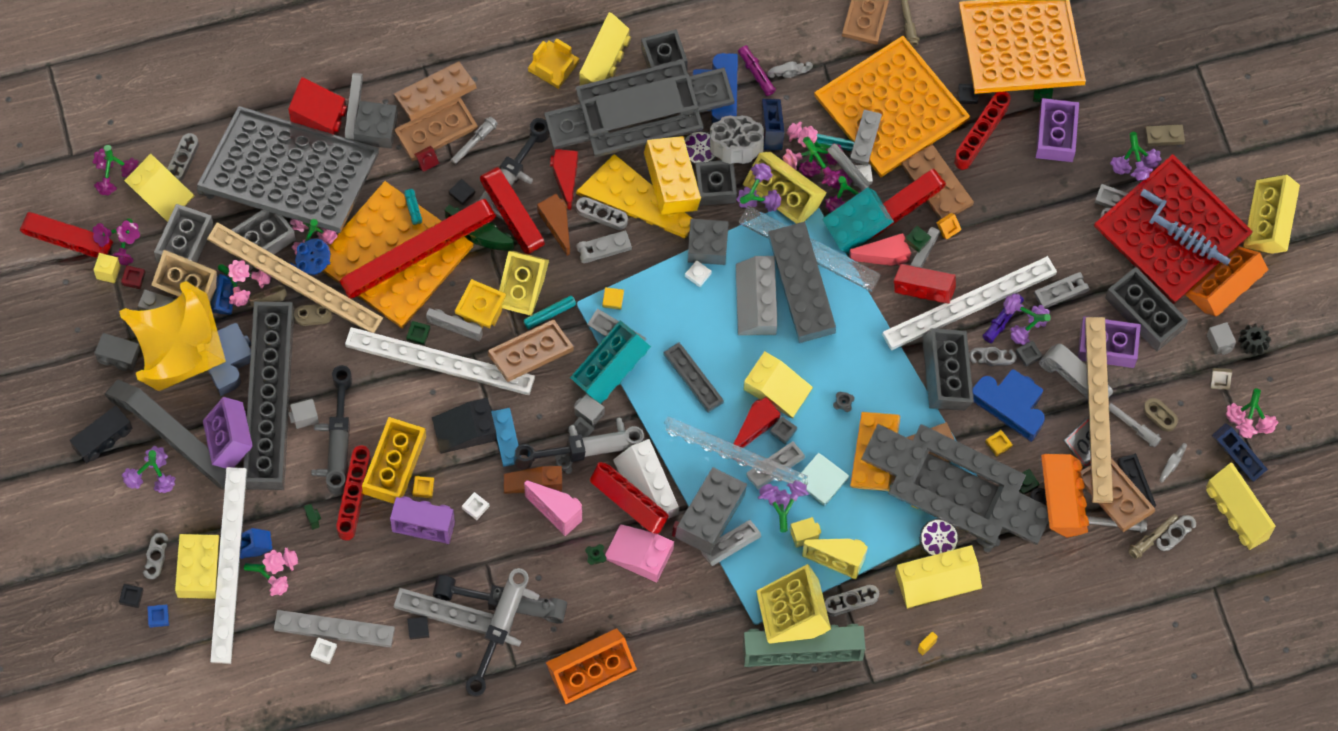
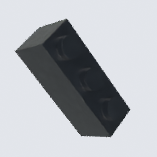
M115 405L69 441L72 448L87 464L89 461L96 460L105 449L113 447L118 439L126 437L133 428L128 418Z

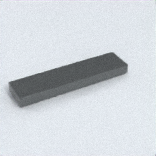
M680 342L664 352V356L708 413L724 403L722 397Z

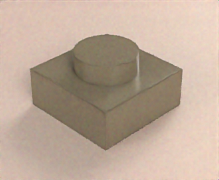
M1212 368L1210 388L1230 390L1232 370Z

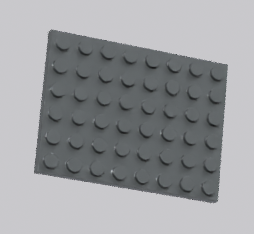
M239 106L200 178L197 190L310 224L312 219H316L318 227L341 233L378 157L379 148Z

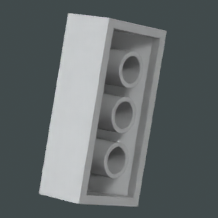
M754 256L736 264L738 335H776L775 256Z

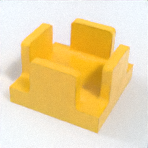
M557 38L554 43L542 41L533 53V61L529 65L528 71L559 89L579 63V58L572 54L571 46Z
M471 279L455 309V314L463 317L465 322H474L480 325L481 328L485 326L490 329L491 325L495 326L502 313V304L506 294Z

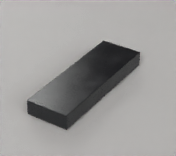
M1137 454L1118 458L1117 462L1121 470L1155 508L1156 503Z

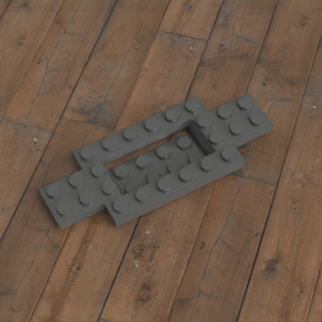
M684 60L577 86L576 93L580 104L546 112L544 116L554 149L590 141L594 156L599 157L646 145L647 140L678 137L701 131L704 127L700 112L732 105L735 101L725 67L689 76ZM680 113L679 116L608 133L609 130Z
M877 424L861 458L862 461L895 476L888 492L889 495L992 545L996 543L1001 529L1007 530L1037 545L1049 521L1046 505L1019 493L1026 477L1025 474L920 424L913 441ZM929 451L932 452V453H934V454H936V455H938V456H940V457H943V458H945V459H947V460H949V461H951V462H953V463H955V464H957V465H959V466H961V467H963V468H965V469H967V470H969V471H971V472H973V473H975V474H978V475H980V476H982V477H984V478H986V479H988V480H990V481H992V482L998 484L999 486H995V485H993V484H991V483H989V482H987V481H985V480H983V479H981V478H979V477H977V476H975V475H973V474H971V473H969V472H967V471H965V470H963V469H960V468H958V467H956V466H954V465H952V464H950V463H948V462H946V461H944V460H942V459H940V458H938V457H936V456L930 454Z

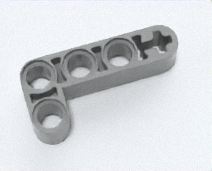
M1062 344L1050 347L1039 361V365L1047 372L1057 371L1088 399L1087 365ZM1108 385V398H1109V397L1112 395L1113 390H1112V388Z

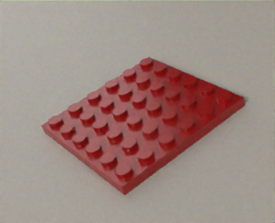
M1172 154L1150 174L1149 178L1139 183L1095 222L1094 227L1137 267L1168 300L1175 304L1212 271L1220 261L1215 258L1207 259V253L1203 257L1199 254L1202 251L1200 249L1196 253L1192 252L1195 248L1194 245L1189 250L1186 249L1189 242L1185 241L1182 246L1180 244L1181 237L1176 241L1174 239L1176 234L1173 233L1170 236L1168 235V229L1155 221L1153 224L1149 223L1159 206L1140 195L1143 189L1167 201L1159 216L1171 223L1179 222L1177 226L1179 228L1182 224L1186 225L1185 232L1192 228L1193 230L1190 233L1192 236L1196 231L1200 232L1197 239L1200 240L1202 235H1204L1206 238L1203 243L1206 244L1210 240L1212 242L1210 247L1213 248L1216 245L1218 252L1226 257L1251 236L1253 231Z

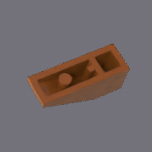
M555 194L538 203L537 212L568 256L570 255L566 211L568 207L564 199H560Z
M542 466L504 474V494L525 493L524 483L526 481L562 492V466Z

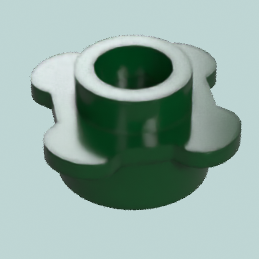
M598 544L596 547H586L585 553L588 554L587 562L590 565L606 561L602 544Z

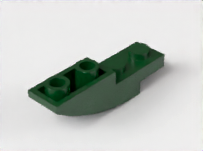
M449 204L445 209V218L447 219L460 212L461 209L458 207L454 208ZM492 222L464 236L472 243L482 247L501 251H512L514 249L513 238L508 233L499 231L498 227Z

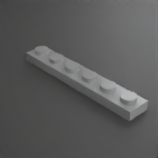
M403 588L399 589L394 603L395 609L486 634L494 615ZM512 621V624H511V626H510V629H509L507 635L510 634V631H511V628H512V625H513V621Z
M277 610L274 631L392 648L395 627Z

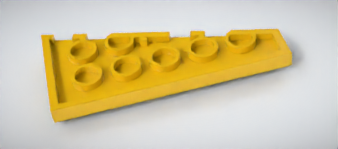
M615 154L576 191V194L581 197L585 196L621 210L628 216L645 220L650 225L654 224L662 227L665 231L682 238H686L690 234V222L693 218L685 212L661 215L653 185Z

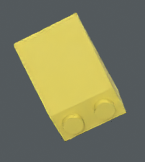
M151 153L124 180L167 222L176 204L186 206L195 196Z
M508 251L499 291L506 294L502 304L503 309L530 316L533 315L549 260L516 251Z
M764 351L745 379L743 390L760 400L767 397L777 410L793 419L813 387L781 360Z
M858 539L805 540L802 557L856 579L865 561L868 546Z

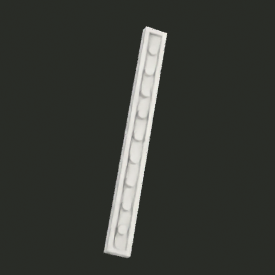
M1047 256L950 301V304H942L884 331L882 336L892 351L924 336L931 328H942L1007 296H1011L1056 275L1057 271Z
M352 327L345 343L347 348L525 395H530L535 380L534 375L526 373L507 382L496 365Z
M227 467L211 663L231 664L247 477L246 468Z

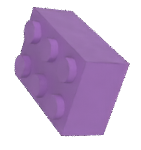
M1042 98L1039 109L1035 158L1073 162L1076 150L1079 102Z
M1083 317L1080 328L1077 357L1081 361H1086V317ZM1105 319L1108 365L1135 367L1138 358L1141 324Z
M222 397L204 418L203 425L212 465L227 469V467L234 468L244 455L250 451L252 441L243 402Z
M405 496L401 498L396 497L390 517L392 532L450 544L455 519L453 509L447 505L436 506L428 501L417 502Z

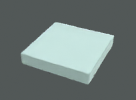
M818 453L795 480L804 483L807 486L806 491L825 506L848 480L849 475Z

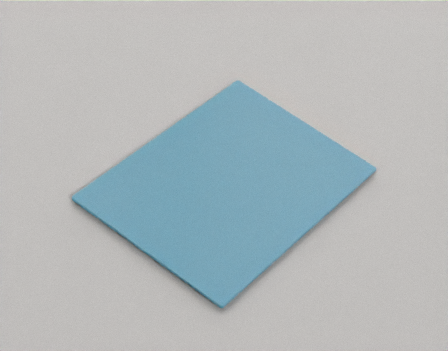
M820 208L805 220V224L836 325L835 334L799 343L775 262L776 335H738L736 264L754 256H774L769 242L768 231L796 224L777 209L728 231L726 264H703L712 273L701 287H698L685 277V273L694 264L688 262V250L607 287L624 290L621 310L602 307L605 289L577 302V307L587 324L598 308L617 321L621 320L629 328L644 336L646 342L651 346L647 353L635 364L634 368L622 379L620 384L688 507L712 467L747 484L745 496L721 537L749 520L760 531L761 537L719 563L755 625L763 623L756 590L807 564L818 577L822 593L852 579L849 576L802 557L804 546L795 547L790 533V524L813 517L814 522H818L821 529L819 539H858L864 542L868 549L865 561L858 574L860 575L920 545L919 537L922 527L928 521L939 519L889 495V491L857 489L850 486L862 412L900 415L898 434L904 437L916 434L920 424L932 428L945 423V420L938 409L929 408L928 391L902 347L900 346L891 351L882 333L890 329L847 254L839 249L822 220L824 215ZM589 327L599 345L606 336ZM679 342L724 400L723 404L709 413L664 356L666 350ZM765 351L781 360L809 383L813 389L793 419L780 412V418L783 416L797 427V431L786 444L770 433V430L773 428L772 426L738 453L734 454L733 444L751 409V405L758 400V398L743 390L744 381ZM838 392H846L854 396L855 399L851 404L852 410L850 412H845L842 409L837 410L833 407ZM793 441L804 453L805 458L768 484H771L773 487L778 486L780 491L785 489L787 493L791 494L790 487L787 484H793L795 479L818 453L848 474L849 478L825 506L810 494L799 496L787 514L788 531L782 533L780 532L777 511L774 506L769 504L768 500L758 499V496H760L759 490L748 479L746 473ZM950 462V464H952V465H954V466H956V467H958V468H960V469H963V470H965V471H967V472H969V473H971V474L977 476L975 473H973V472H971V471H969V470H967V469H965V468H963V467H961V466H959V465H957V464H955V463H953V462Z

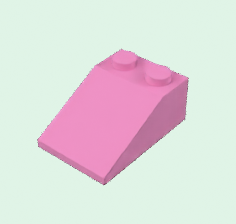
M530 481L524 483L525 497L564 536L582 522V504L578 499Z
M620 524L605 556L607 561L657 583L674 549V541L652 532Z

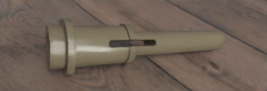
M900 0L905 21L903 27L906 39L912 47H915L919 44L920 39L916 34L915 23L912 22L908 0Z
M1173 514L1149 536L1145 535L1135 545H1131L1129 554L1134 559L1141 558L1142 554L1154 545L1153 542L1179 519L1178 516Z

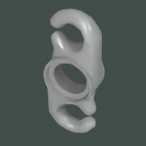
M787 62L771 68L767 75L774 78V73H776L778 77L783 75L785 78H791L808 72L813 68V64L806 62V66H804L803 63Z
M977 347L969 352V359L972 363L977 362L973 357L974 353H979L981 358L978 360V363H986L989 366H1008L1017 359V355L1013 350H1009L1012 356L1011 360L1005 359L1004 355L1007 353V350H999L996 347ZM994 352L997 354L998 359L995 361L989 360L987 355Z
M1183 443L1167 461L1159 479L1161 483L1165 481L1171 472H1174L1180 463L1187 447L1186 443Z
M1190 515L1182 516L1170 525L1166 533L1161 535L1162 539L1168 540V546H1163L1161 539L1157 538V547L1162 551L1171 550L1192 530L1191 527L1184 526V521L1190 520L1192 523L1191 527L1195 528L1196 520ZM1179 529L1182 535L1178 538L1173 537L1171 530Z
M156 533L150 540L146 553L147 563L145 568L154 567L156 572L149 574L147 570H144L143 574L148 579H155L161 574L167 544L158 545L156 544V539L163 538L167 542L168 537L164 533ZM158 551L161 553V558L156 561L150 558L151 554Z

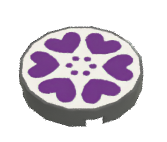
M697 131L686 136L684 141L691 164L695 165L696 162L716 160V157L710 152V133Z
M933 519L922 527L919 543L928 555L933 556L956 549L958 532L955 526L941 519Z

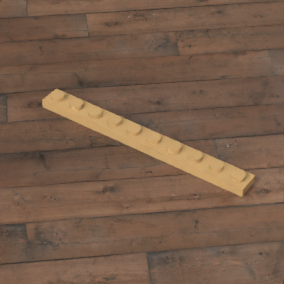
M218 222L207 238L208 241L367 332L375 333L383 320V317Z
M1086 317L1085 337L1092 503H1112L1105 317Z

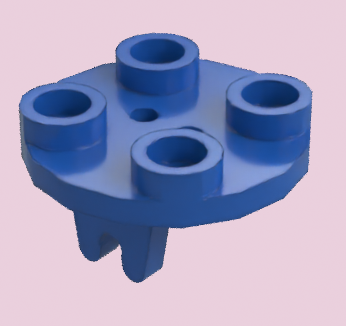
M310 239L300 243L297 247L295 259L297 268L308 275L320 273L327 265H330L331 253L329 246L321 239Z

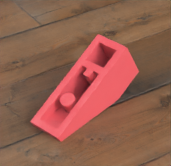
M902 233L850 249L849 259L850 261L893 266L906 264L910 260L911 251L908 244L904 242L905 236Z

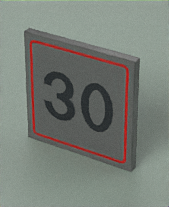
M1089 415L1063 439V442L1073 455L1081 461L1084 469L1091 465Z

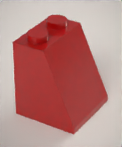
M301 77L288 110L291 122L335 135L336 132L340 131L342 124L340 121L342 116H346L348 106H346L345 98Z

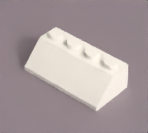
M650 439L630 446L613 459L618 473L666 511L669 515L668 519L679 514V506Z

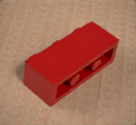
M900 264L894 279L895 293L950 304L956 289V277L954 274Z

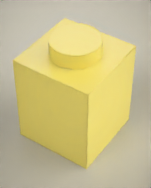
M99 253L94 267L96 279L115 284L121 267L118 257Z
M813 517L790 524V533L795 547L804 546L805 540L819 539L821 529L818 522H814Z

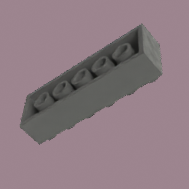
M805 221L768 231L769 242L775 256L776 266L799 343L835 334L836 325Z

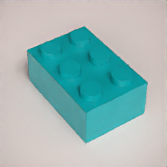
M869 187L822 219L839 249L846 253H850V249L857 248L894 222L876 191Z

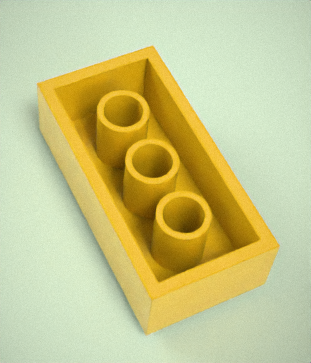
M684 137L647 140L644 156L661 215L697 211L701 196Z
M388 417L362 485L364 495L393 504L396 497L401 498L404 496L426 439L425 428Z

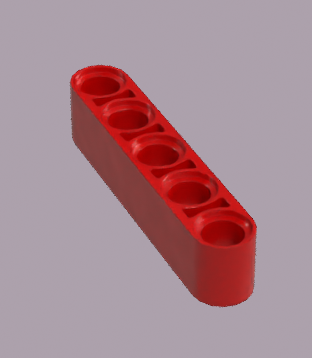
M1008 92L995 93L957 149L954 164L958 169L965 170L970 167L1007 112L1010 104ZM992 114V115H994V116H996V117L992 118V117H989L988 115ZM980 128H983V129H985L986 131H985V132H982V131H980L979 129H980ZM973 142V143H976L977 145H976V146H972V145H970L969 143ZM961 156H964V157H966L967 159H966V160H962L960 157H961Z
M495 167L481 175L480 181L524 253L529 255L543 247L545 242L501 169Z
M931 169L883 203L894 222L873 237L884 232L946 186V182L935 169Z
M32 212L26 214L20 227V231L29 237L98 258L99 253L108 255L113 241L109 238V243L104 247H100L94 241L93 232Z
M363 445L355 447L352 452L337 520L338 535L345 541L351 540L356 533L364 496L362 485L371 463L370 451ZM361 454L366 455V458L361 460L357 457ZM357 472L362 473L361 477H354L353 475ZM352 490L358 491V494L354 496L350 495L349 493ZM349 508H353L355 510L351 514L345 512ZM345 526L351 528L347 532L341 531V529Z
M599 462L590 478V482L644 528L654 534H659L669 517L667 512L610 465Z

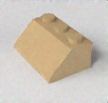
M163 250L151 286L179 297L182 294L180 283L187 281L207 293L211 304L216 289L217 271Z

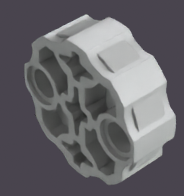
M730 115L722 117L720 121L713 123L710 127V152L713 156L720 158L722 162L729 164L752 162L759 153L764 151V128L760 123L753 121L748 116Z

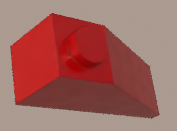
M555 149V156L551 155L550 167H553V174L562 197L567 204V209L571 210L578 151Z
M767 397L762 400L758 399L751 405V409L733 444L734 454L758 438L780 419L781 413Z

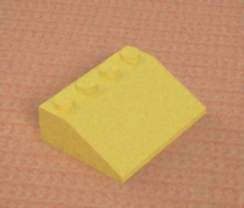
M808 564L756 590L768 643L812 639L831 630L819 579Z

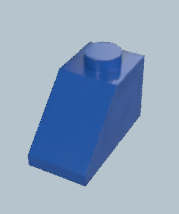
M251 528L242 533L240 559L261 556L272 550L270 531Z

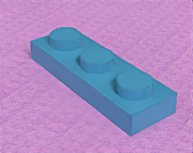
M506 408L491 411L503 467L515 465L514 454L519 445L511 410Z

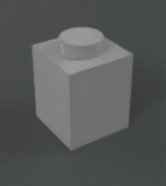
M1228 323L1209 328L1207 337L1215 355L1230 353L1236 344V340Z
M588 394L583 398L580 397L574 404L575 415L578 418L580 416L583 417L593 427L605 414V407Z
M313 399L290 405L292 411L288 412L291 423H295L296 429L319 423Z

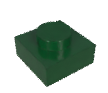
M1053 88L1034 89L1033 102L1041 103L1042 98L1052 99Z
M916 226L905 238L904 242L917 252H920L931 240V236Z
M412 321L406 340L425 346L431 329L430 326Z
M1030 469L1022 472L1026 475L1019 490L1023 495L1033 491L1040 485Z
M311 504L304 506L305 514L312 530L319 528L318 520H321L318 510H313Z

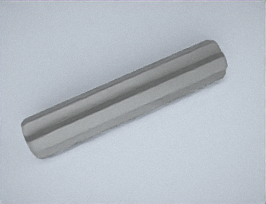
M837 144L831 145L828 148V152L861 190L869 187L870 182Z

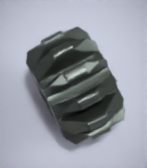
M1256 323L1252 327L1249 324L1246 325L1245 329H1242L1239 333L1238 342L1241 343L1240 349L1246 348L1245 353L1248 354L1250 351L1253 357L1256 356L1257 352L1262 355L1264 350H1268L1270 346L1268 344L1271 342V337L1268 336L1269 330L1263 331L1264 326L1262 325L1258 328Z

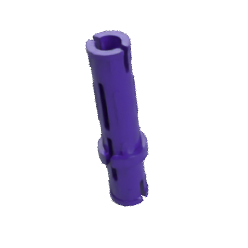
M1020 295V299H1021L1020 304H1022V303L1024 302V299H1023V297ZM1005 307L997 318L991 321V326L982 336L988 343H993L994 339L1000 332L1004 331L1006 323L1014 315V313L1006 314Z

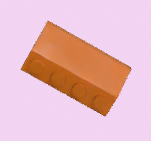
M1238 246L1227 256L1231 259L1228 266L1220 262L1185 295L1204 313L1213 316L1220 315L1225 308L1235 302L1243 292L1247 291L1253 283L1262 278L1263 274L1268 271L1260 252Z
M1071 454L1041 455L1050 529L1066 538L1088 533L1087 526L1089 525V520L1085 511L1087 502L1083 494L1085 486L1081 477V461Z
M617 628L546 662L550 675L565 704L637 670L626 640Z

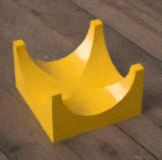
M187 281L180 283L182 294L165 306L144 311L129 310L127 308L119 311L121 318L131 327L143 352L145 366L144 370L136 372L137 380L157 391L164 390L226 362L208 295Z

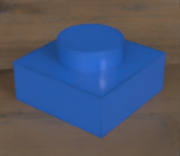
M167 604L147 606L149 628L169 626Z

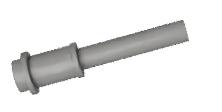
M492 117L485 118V122L474 132L475 135L450 159L451 162L456 165L479 140H484L493 129L495 130L498 125L496 120Z
M1111 403L1109 405V411L1137 431L1136 434L1147 441L1150 447L1153 446L1155 448L1160 443L1162 438L1159 437V434L1156 435L1144 424L1141 426Z
M1087 516L1089 524L1118 527L1111 518ZM1142 520L1128 530L1140 531V533L1142 531L1146 532L1147 520Z

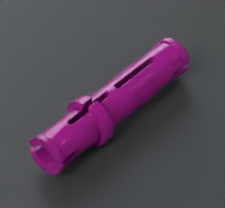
M747 45L742 46L738 50V54L744 60L745 67L751 71L765 95H772L776 89L759 65V60L753 56Z

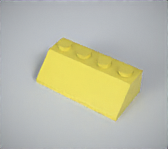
M610 12L580 71V86L613 77L617 69L615 67L617 62H621L623 58V49L625 46L628 47L631 41L629 28Z
M772 152L759 153L752 167L755 164L765 163L770 166L773 176L769 181L762 180L758 183L756 194L759 197L768 195V191L777 190L781 197V205L777 210L796 224L807 220L819 208L827 192ZM751 170L743 183L745 187L750 189L756 177L752 174L753 171Z
M1288 175L1256 180L1247 225L1253 233L1244 241L1245 248L1271 254L1288 250L1300 187Z
M1233 463L1228 464L1209 480L1206 486L1207 493L1211 498L1215 499L1219 511L1226 515L1230 527L1237 531L1241 543L1251 550L1267 541L1276 526Z
M972 545L898 564L895 571L906 608L982 589L979 566Z

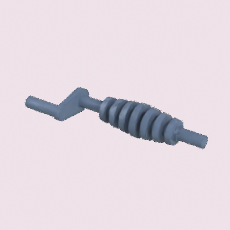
M1143 189L1140 195L1159 206L1149 223L1153 224L1155 221L1168 229V235L1176 234L1174 237L1176 241L1181 237L1180 244L1182 246L1185 241L1189 242L1186 249L1189 250L1194 245L1195 248L1192 252L1196 253L1200 249L1202 250L1199 254L1203 257L1207 253V259L1215 258L1228 266L1231 259L1218 252L1216 245L1213 248L1210 247L1212 243L1210 240L1206 244L1203 243L1206 238L1204 235H1202L1200 240L1197 239L1200 232L1196 231L1192 236L1190 235L1193 230L1192 228L1185 232L1186 225L1182 224L1179 228L1177 227L1179 222L1171 223L1159 216L1167 201Z

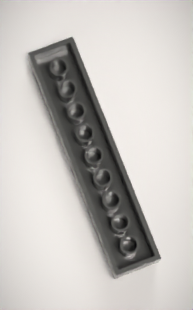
M254 302L247 423L252 448L244 457V468L247 469L245 490H284L294 326V307L292 302Z

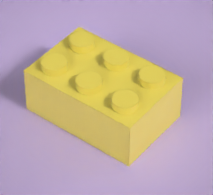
M179 535L175 587L178 598L216 599L221 541L219 535Z

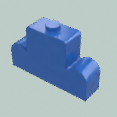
M721 53L713 58L712 70L725 67L735 102L732 105L708 110L712 111V124L720 121L725 116H737L738 54ZM694 69V70H693V75L700 74V73H704V72H708V71H712V70H708V69Z
M1013 369L999 386H997V382L993 377L984 376L973 387L974 403L1029 441H1033L1043 426L1045 416L1041 410L1033 409L1041 399L1043 389L1036 385L1030 377L1023 376Z

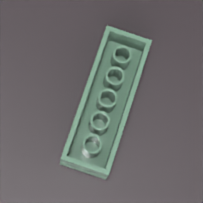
M849 624L847 627L830 625L831 630L815 638L768 643L765 631L750 629L748 632H744L743 638L744 667L863 661L865 653L864 626H859L858 624Z

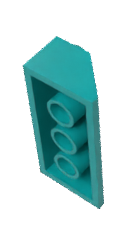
M620 320L570 378L601 404L609 397L614 388L621 383L628 372L634 368L635 364L647 353L651 346Z

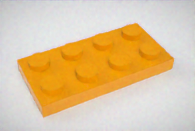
M871 412L861 413L850 484L852 488L890 490L892 475L862 461L861 458L877 424L898 433L900 415Z

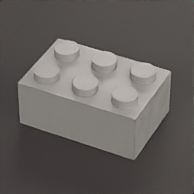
M176 204L154 251L156 261L160 262L163 250H167L197 262L214 226L212 216Z
M265 210L259 211L232 229L235 233L272 254H276L296 240L294 230L282 215ZM245 262V265H249V271L254 268V266Z

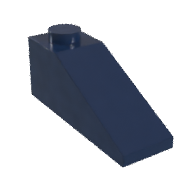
M762 99L764 150L774 151L783 149L784 123L781 99Z
M1227 423L1211 435L1252 482L1268 470L1237 432Z

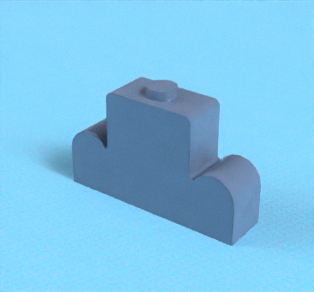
M237 323L218 330L226 362L207 370L220 396L240 386L241 379L238 368L249 364L251 359V349L249 348L251 342L247 335L243 336Z

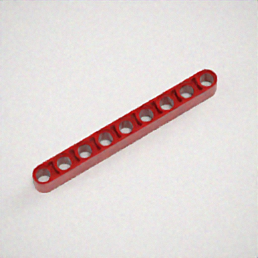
M486 199L479 200L341 278L340 284L349 298H355L489 223L496 217V214Z

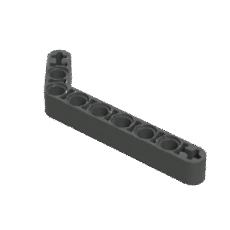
M117 380L104 393L113 404L133 412L222 490L225 489L226 468L212 465L209 448L141 389Z

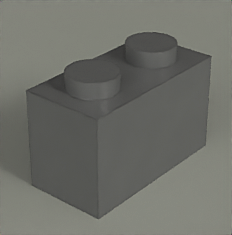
M102 333L95 350V356L99 363L114 365L122 371H133L141 353L138 343L106 333Z

